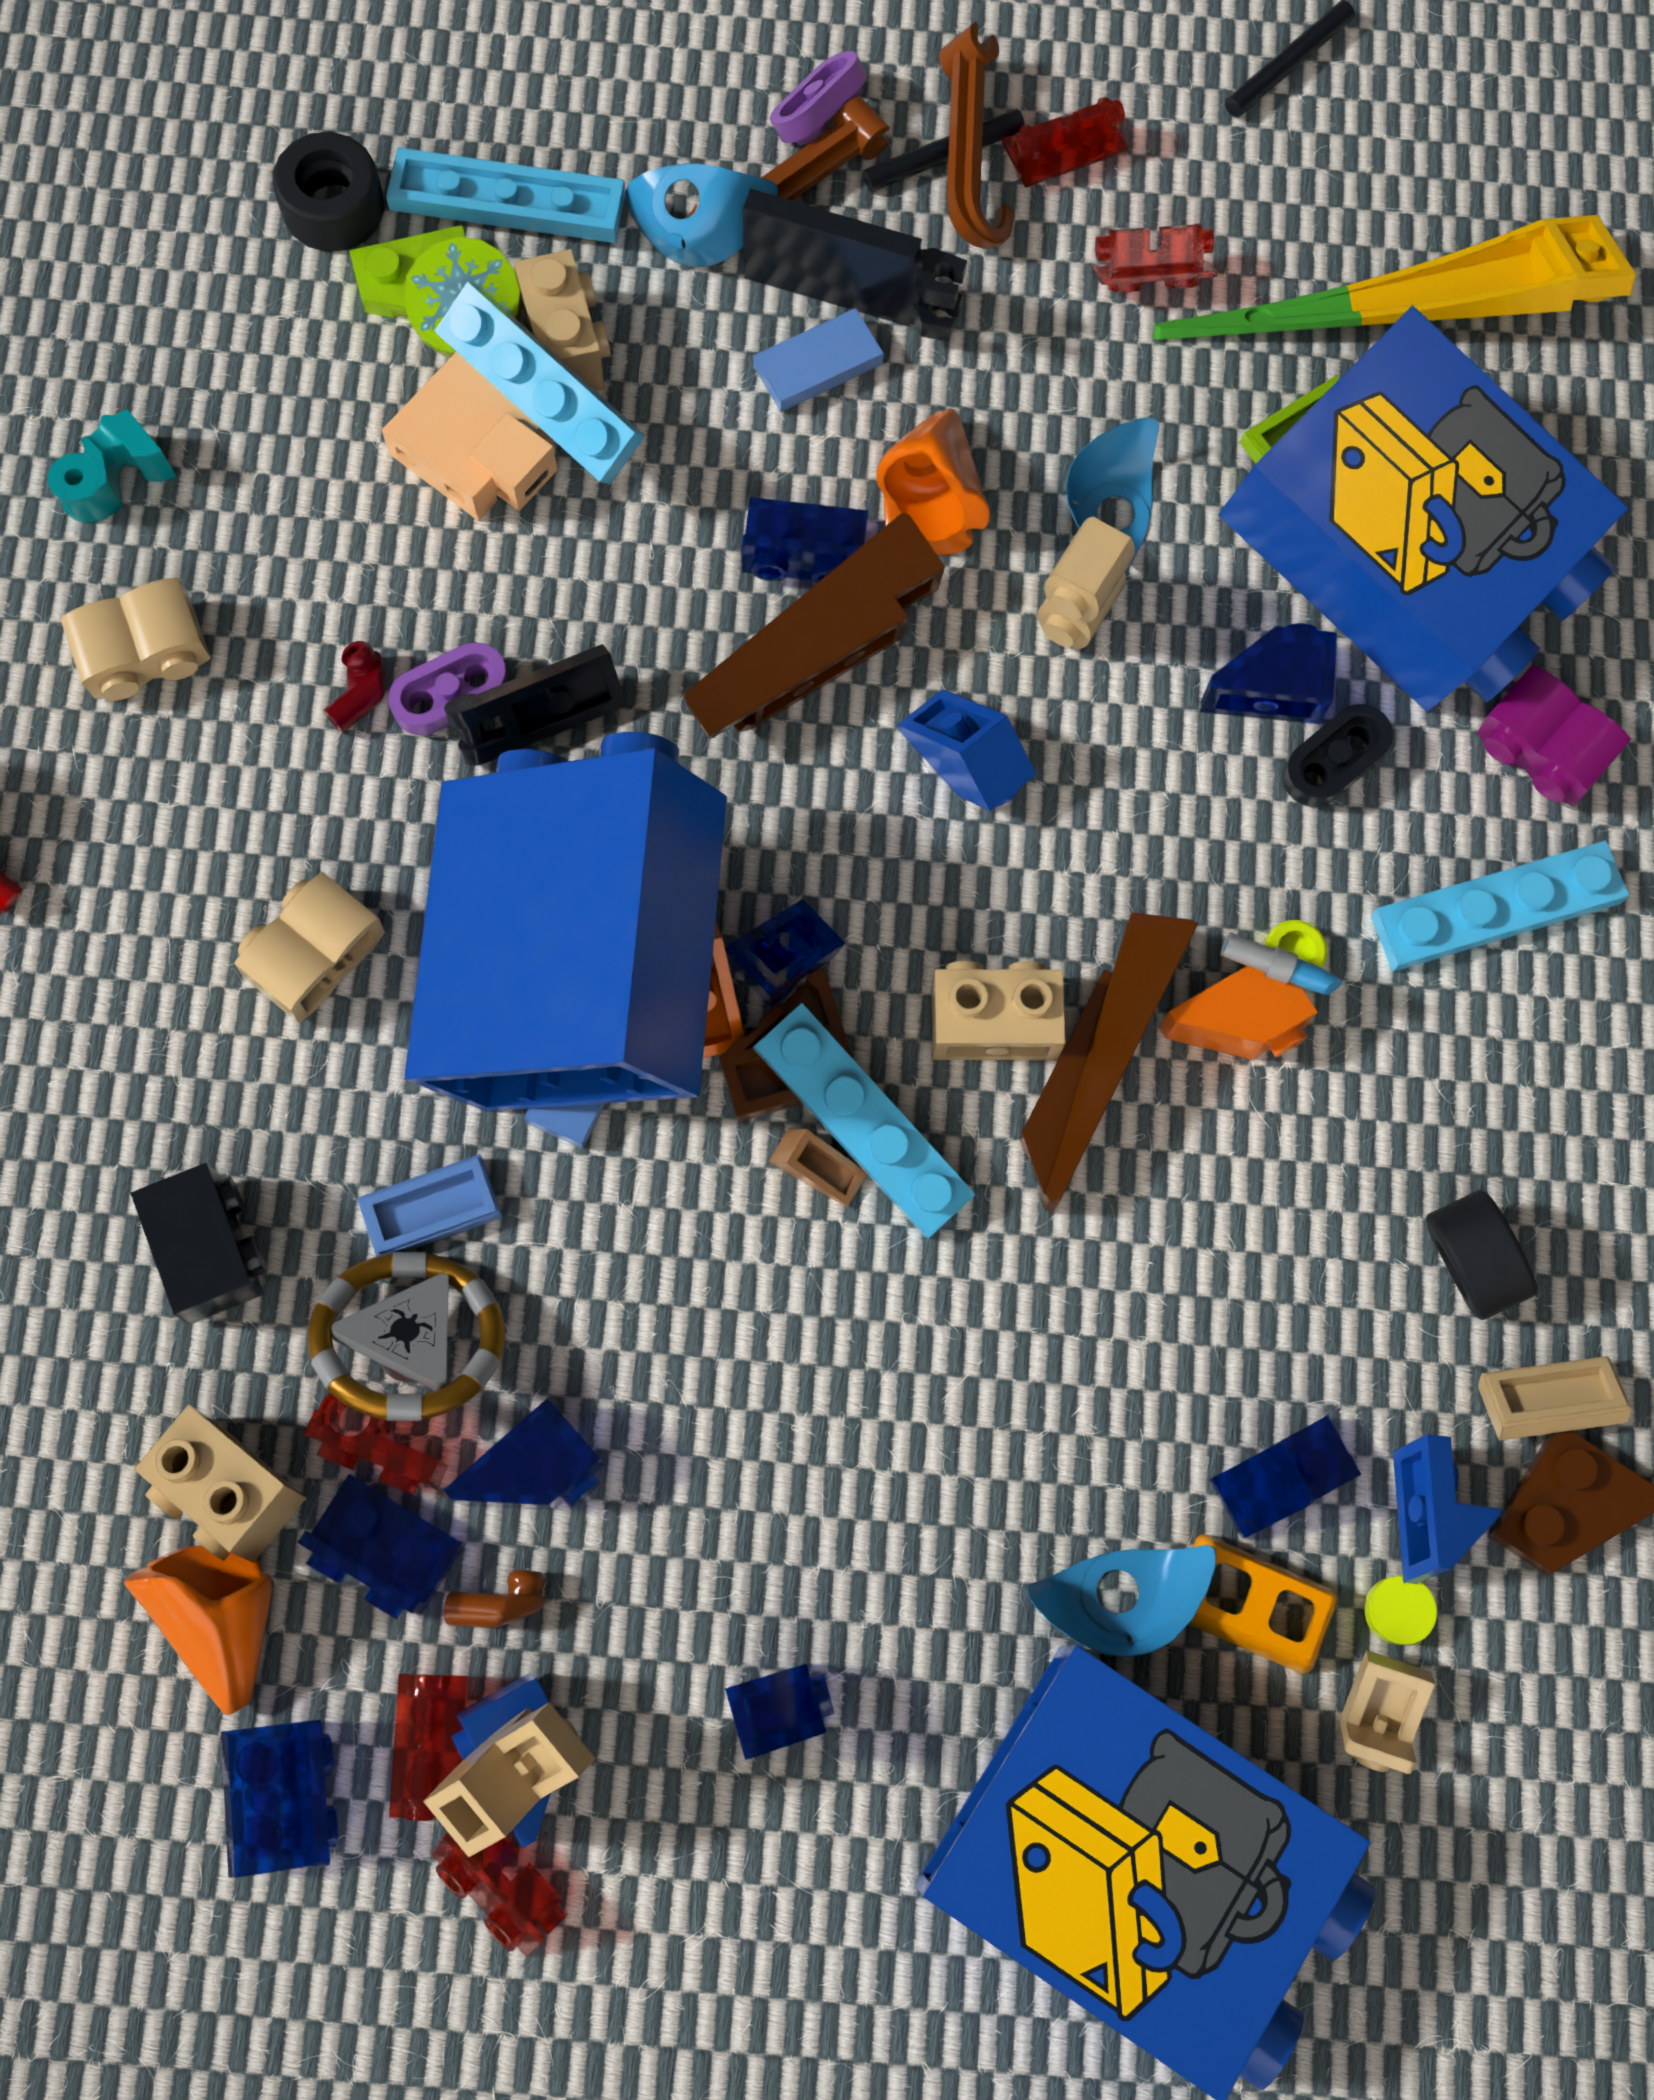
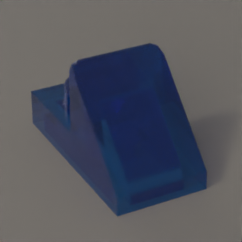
M802 899L732 941L727 947L726 953L733 969L771 1008H774L777 1004H782L801 979L832 960L845 945V942Z
M1327 1415L1209 1479L1241 1538L1244 1539L1315 1503L1316 1499L1362 1474Z

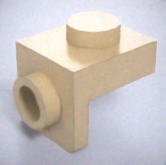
M1366 1650L1339 1719L1345 1751L1358 1763L1369 1769L1387 1772L1391 1768L1411 1774L1416 1763L1412 1743L1435 1686L1432 1672Z

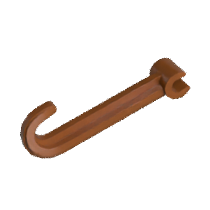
M974 22L945 45L939 53L941 66L946 75L952 80L947 178L948 212L955 230L965 241L975 247L993 249L1003 244L1011 236L1013 210L1007 204L996 210L992 226L986 220L980 207L985 67L999 56V44L995 35H991L980 44L977 36L979 25L977 22Z
M861 96L854 97L846 102L834 118V127L761 178L773 181L778 186V197L793 201L858 154L866 161L872 160L881 154L889 145V142L882 135L889 131L890 127ZM699 202L694 206L688 217L695 213Z

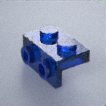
M320 1719L221 1732L228 1877L238 1878L303 1867L329 1866V1849L335 1848L338 1841V1821L334 1807L326 1804L325 1776H330L332 1773L334 1756L331 1738L328 1733H322Z

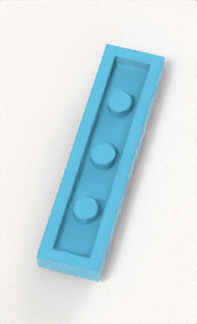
M397 147L386 199L390 211L616 243L625 200V183L622 179Z
M470 282L466 283L434 332L599 482L611 485L645 435L480 286Z
M1605 840L1376 908L1371 918L1392 972L1619 905L1629 897V893Z
M803 1003L796 1007L752 1047L925 1238H930L976 1195Z

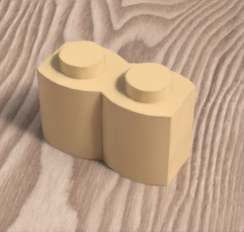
M1094 516L1087 518L1083 522L1045 582L1046 599L1038 610V621L1044 634L1058 645L1064 647L1074 646L1077 649H1082L1089 644L1126 584L1125 571L1135 555L1134 542L1130 536Z
M178 577L161 579L141 585L119 598L104 599L83 605L60 618L81 683L94 699L104 698L110 701H118L129 698L139 691L140 686L152 679H184L194 674L198 670V666L211 659L190 596Z
M324 872L319 873L310 881L307 879L299 881L288 891L282 902L283 911L280 916L267 926L258 925L247 933L238 947L239 956L234 963L243 978L298 1024L309 1017L329 997L341 979L359 965L385 934L380 919Z

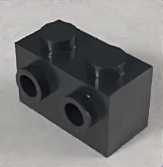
M203 1163L130 1193L175 1316L191 1325L265 1294L258 1275L267 1272L266 1263L253 1236L244 1238L236 1216L244 1213L245 1207L239 1190L231 1176L222 1179V1176L208 1163Z

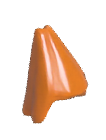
M949 408L935 412L902 437L881 458L877 468L876 479L877 485L884 494L885 526L902 513L910 515L937 555H953L964 551L973 543L972 529L983 530L987 527L990 521V508L982 490L960 416L955 409Z
M202 1545L186 1546L147 1564V1567L139 1569L125 1578L124 1584L144 1608L218 1708L224 1714L231 1715L249 1705L253 1697L272 1595L271 1577L268 1573H263L258 1558L252 1563L230 1553L225 1561H223Z

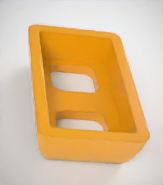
M1199 1535L1195 1539L1193 1547L1210 1545L1215 1548L1216 1566L1224 1563L1247 1573L1251 1578V1586L1242 1610L1238 1614H1230L1210 1605L1205 1596L1194 1618L1188 1625L1298 1673H1309L1315 1666L1338 1602L1337 1592L1326 1585L1210 1535ZM1284 1590L1310 1600L1314 1606V1613L1307 1633L1300 1642H1295L1276 1634L1269 1627V1619L1277 1597Z

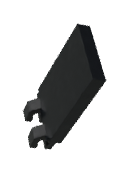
M750 189L743 207L745 279L850 310L856 308L858 312L901 325L909 326V324L916 325L922 337L950 341L953 333L954 319L947 316L936 317L931 312L942 310L949 316L958 318L963 295L958 293L959 285L951 282L940 283L935 278L945 276L955 283L962 284L966 275L968 260L936 248L921 249L922 239Z

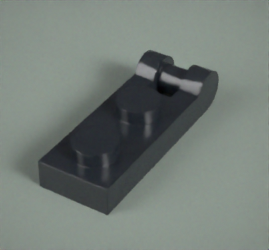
M601 644L479 694L459 695L448 701L444 706V710L450 726L458 729L462 739L458 743V748L464 763L469 766H478L498 759L499 755L504 752L525 748L623 708L627 704L611 654ZM499 716L502 727L492 731H485L482 722Z

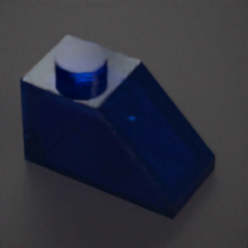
M1295 623L1285 627L1275 626L1211 676L1200 702V712L1320 724L1334 700L1337 632L1319 631L1315 626L1305 623Z
M547 1398L449 1484L444 1491L452 1501L465 1506L555 1510L565 1501L572 1509L600 1485L601 1480L597 1477L596 1473L605 1464Z
M807 1664L725 1688L745 1760L826 1733L822 1718L835 1714L824 1674L810 1677Z

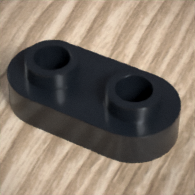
M1355 704L1344 708L1291 754L1283 771V784L1288 794L1296 802L1308 807H1321L1333 802L1384 757L1393 739V730L1389 719L1379 709L1370 705ZM1352 735L1360 737L1366 747L1361 749L1353 747L1347 737ZM1304 773H1316L1320 776L1322 784L1312 785L1308 783L1304 778Z

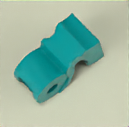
M126 408L115 415H103L101 417L97 430L81 439L84 453H71L58 458L51 465L48 472V485L53 495L61 501L65 512L72 519L82 523H95L107 519L122 507L119 471L126 465L138 468L148 482H164L177 476L162 450Z

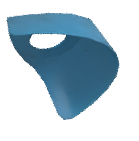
M684 163L661 167L641 174L630 181L625 191V197L630 215L639 230L656 250L675 263L689 267H705L729 259L744 247L743 207L750 189L777 196L778 186L773 181L722 167ZM681 180L693 183L698 189L700 198L695 213L685 219H677L671 216L666 209L665 203L669 188L675 182ZM682 239L685 241V248L682 247Z
M1150 417L1139 418L1120 424L1093 439L1080 450L1074 459L1066 482L1069 510L1078 528L1089 517L1094 516L1099 519L1098 507L1107 498L1121 497L1132 505L1135 511V518L1132 524L1119 531L1132 538L1135 546L1134 558L1144 541L1152 509V466L1159 424L1157 419Z
M1210 1545L1185 1549H1131L1104 1553L1083 1560L1046 1579L1028 1584L1027 1593L1035 1608L1053 1626L1080 1645L1109 1656H1139L1155 1652L1172 1642L1192 1621L1208 1592L1215 1571V1548ZM1109 1571H1125L1135 1579L1138 1585L1139 1597L1137 1603L1131 1610L1125 1613L1107 1611L1098 1600L1097 1585L1099 1579ZM1128 1634L1132 1637V1644L1126 1638Z

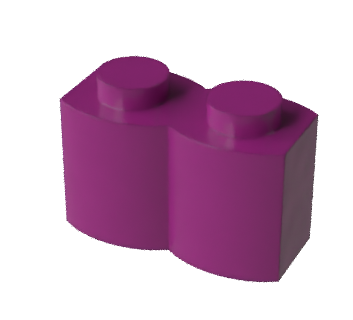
M1531 665L1489 713L1477 731L1479 737L1484 741L1486 751L1495 760L1506 765L1513 764L1526 770L1533 779L1534 787L1542 796L1553 802H1564L1572 807L1577 805L1631 740L1629 735L1614 720L1600 710L1581 702L1577 695L1562 681L1534 665Z

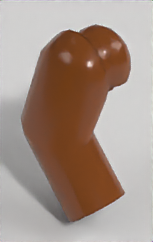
M513 1570L507 1578L508 1594L452 1591L447 1595L444 1604L445 1622L449 1626L496 1629L536 1614L544 1605L547 1597L542 1596L545 1578L538 1571Z

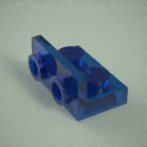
M750 497L746 530L741 542L742 573H751L757 578L766 581H781L785 578L812 580L817 584L865 544L868 510Z
M348 1474L313 1531H304L297 1542L313 1552L306 1564L339 1584L343 1582L347 1574L370 1587L363 1599L395 1619H399L404 1609L412 1614L422 1615L466 1545L351 1474Z

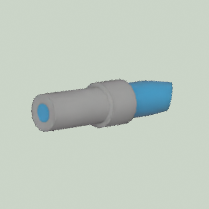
M1231 932L1227 935L1221 949V956L1264 972L1265 977L1283 984L1290 982L1310 991L1329 995L1342 983L1340 978L1319 966L1298 959L1297 954L1279 947L1272 949Z

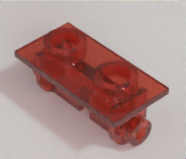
M1105 96L1099 98L1097 104L1075 111L1072 115L1061 116L1033 127L1029 124L1020 127L1018 134L1002 139V144L1024 187L1027 188L1127 152L1128 146L1117 127V124L1125 120L1124 108L1119 99L1111 101Z
M1201 223L1159 227V249L1150 250L1149 228L1107 230L1106 236H1099L1095 239L1096 260L1105 261V266L1092 267V274L1102 285H1108V290L1112 292L1139 291L1143 288V282L1165 281V286L1169 288L1196 287L1199 285L1200 278L1217 277V270L1204 259L1205 253H1213L1214 250L1213 229H1203Z
M399 1674L389 1818H405V1820L433 1821L437 1819L423 1801L462 1762L451 1736L463 1730L455 1713L466 1708L468 1676Z
M447 1833L431 1854L439 1863L436 1866L439 1878L456 1896L464 1899L469 1895L486 1913L487 1917L484 1919V1924L500 1945L509 1951H514L517 1947L527 1958L545 1939L536 1927L539 1925L549 1935L568 1915L559 1905L563 1897L530 1862L512 1881L505 1876L502 1870L520 1853L506 1837L468 1857L456 1841Z

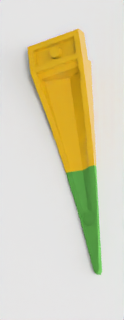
M1598 215L1541 219L1454 253L1346 286L1249 308L1160 322L1154 325L1153 340L1395 323L1412 305L1429 321L1571 311L1573 300L1600 302L1607 297L1630 296L1636 273Z

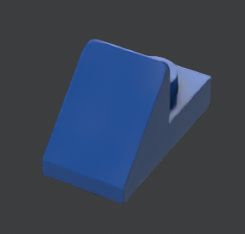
M1426 1434L1393 1451L1403 1583L1417 1584L1451 1570L1502 1514V1509L1457 1503L1456 1491L1459 1483L1457 1466L1453 1462L1451 1437Z

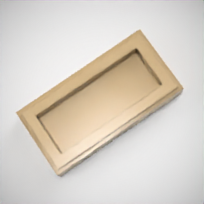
M1609 1356L1481 1373L1478 1383V1389L1499 1441L1628 1423L1632 1412L1630 1403Z

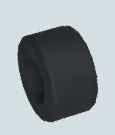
M331 131L310 133L293 141L279 155L273 170L274 193L284 222L291 234L307 247L325 252L349 250L364 243L379 228L385 211L383 190L376 164L366 147L350 136ZM340 185L348 187L342 194L331 199L311 197L317 190L326 186Z
M1477 1190L1426 1216L1429 1233L1465 1303L1478 1319L1485 1320L1537 1294V1283L1529 1262L1506 1218L1488 1193L1483 1190Z

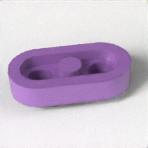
M841 52L822 62L773 110L770 121L782 142H796L799 146L811 143L823 134L826 129L825 123L846 102L854 97L861 96L863 92L861 87L867 80V72L856 52Z
M473 642L459 646L401 674L393 682L389 691L388 701L394 719L402 729L415 735H429L450 726L444 710L446 703L459 695L479 694L508 682L506 666L501 654L487 644ZM475 675L488 677L487 682L482 686L472 687L468 685L470 678ZM420 701H430L433 703L432 708L425 713L413 711L414 706Z

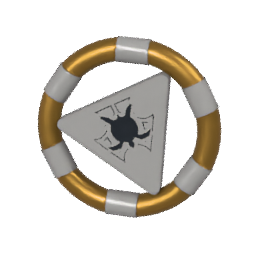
M393 1252L360 1262L343 1272L330 1283L315 1303L307 1334L308 1351L311 1365L325 1388L343 1404L365 1415L387 1421H422L423 1419L443 1415L460 1407L483 1390L500 1364L505 1344V1325L499 1302L484 1280L480 1279L468 1268L445 1257L426 1252ZM389 1277L429 1278L335 1322L355 1294L374 1282ZM449 1286L461 1293L479 1320L481 1336L479 1348L456 1380L446 1385ZM333 1340L380 1363L385 1373L391 1378L402 1382L416 1381L434 1391L426 1394H383L363 1386L349 1374L334 1350Z

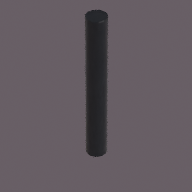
M1346 0L1339 1L1225 99V107L1229 114L1235 118L1243 115L1355 17L1352 5Z
M1014 109L983 122L982 148L1025 130L1024 119L1019 109ZM949 136L864 169L863 178L868 190L874 192L948 162Z

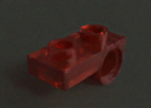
M328 1393L319 1409L314 1410L304 1435L322 1443L317 1456L353 1471L359 1459L383 1468L378 1481L414 1496L420 1484L438 1491L448 1465L432 1456L387 1439L390 1421L370 1416L369 1424L364 1431L355 1436H344L341 1432L339 1421L347 1405L343 1404L331 1393Z

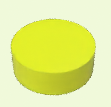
M1288 920L1278 924L1272 929L1263 945L1272 949L1279 947L1297 954L1298 959L1320 968L1324 966L1327 959L1328 949L1325 938L1315 926L1305 921Z
M1403 1576L1384 1578L1372 1586L1365 1599L1364 1614L1369 1628L1378 1638L1393 1645H1410L1420 1642L1430 1634L1436 1622L1437 1607L1432 1593L1422 1582L1417 1584L1403 1583Z

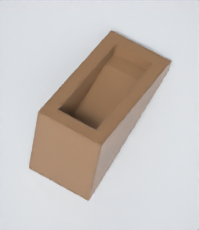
M788 1128L768 1161L846 1207L850 1205L868 1175L861 1167L808 1129Z

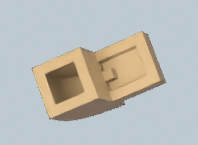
M550 1702L534 1712L528 1707L504 1724L470 1753L423 1802L465 1854L470 1857L505 1838L541 1798L580 1777L595 1760V1757L579 1739L574 1726L568 1720L561 1717Z

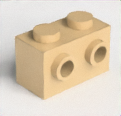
M571 249L515 261L514 268L522 296V308L528 330L595 391L605 389L601 359L611 357L603 321L592 323L588 308L596 307V298L589 271H577Z
M957 961L947 964L946 969H935L931 986L932 1060H1058L1065 1045L1063 970H1047L1044 963L1036 961L1016 962L1009 965L1008 969H983V964L979 962Z
M189 1404L134 1468L138 1474L152 1485L145 1493V1496L158 1508L176 1520L184 1512L199 1525V1528L192 1535L194 1539L223 1561H225L230 1553H233L254 1563L307 1499V1497L214 1419Z

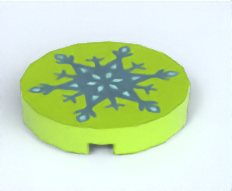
M458 236L438 241L417 256L406 275L403 302L408 321L426 346L445 357L451 358L456 351L434 331L467 282L480 286L520 322L523 302L516 272L500 250L481 239Z

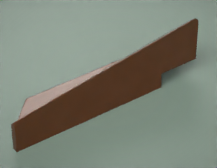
M906 513L898 515L685 693L687 707L709 739L715 738L732 726L738 732L752 730L902 639L908 619L903 609L936 592L939 589L945 569L944 564L911 516Z
M1132 912L1124 931L1112 973L1105 969L1103 970L1019 1137L1026 1159H1030L1042 1193L1041 1201L1045 1210L1054 1213L1199 923L1184 918Z

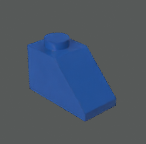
M942 689L897 724L903 736L959 797L988 811L1012 800L1017 795L1019 788L1037 775L1008 716Z

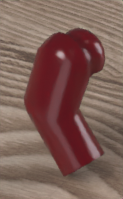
M365 641L352 642L344 649L341 659L342 663L347 666V690L323 709L329 721L342 734L383 700L385 694L384 660L381 654L374 651L371 645Z

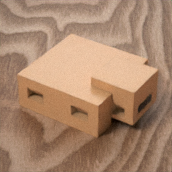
M458 352L453 354L382 429L389 455L477 521L498 501L497 496L520 511L557 471L554 447L551 445L554 440Z

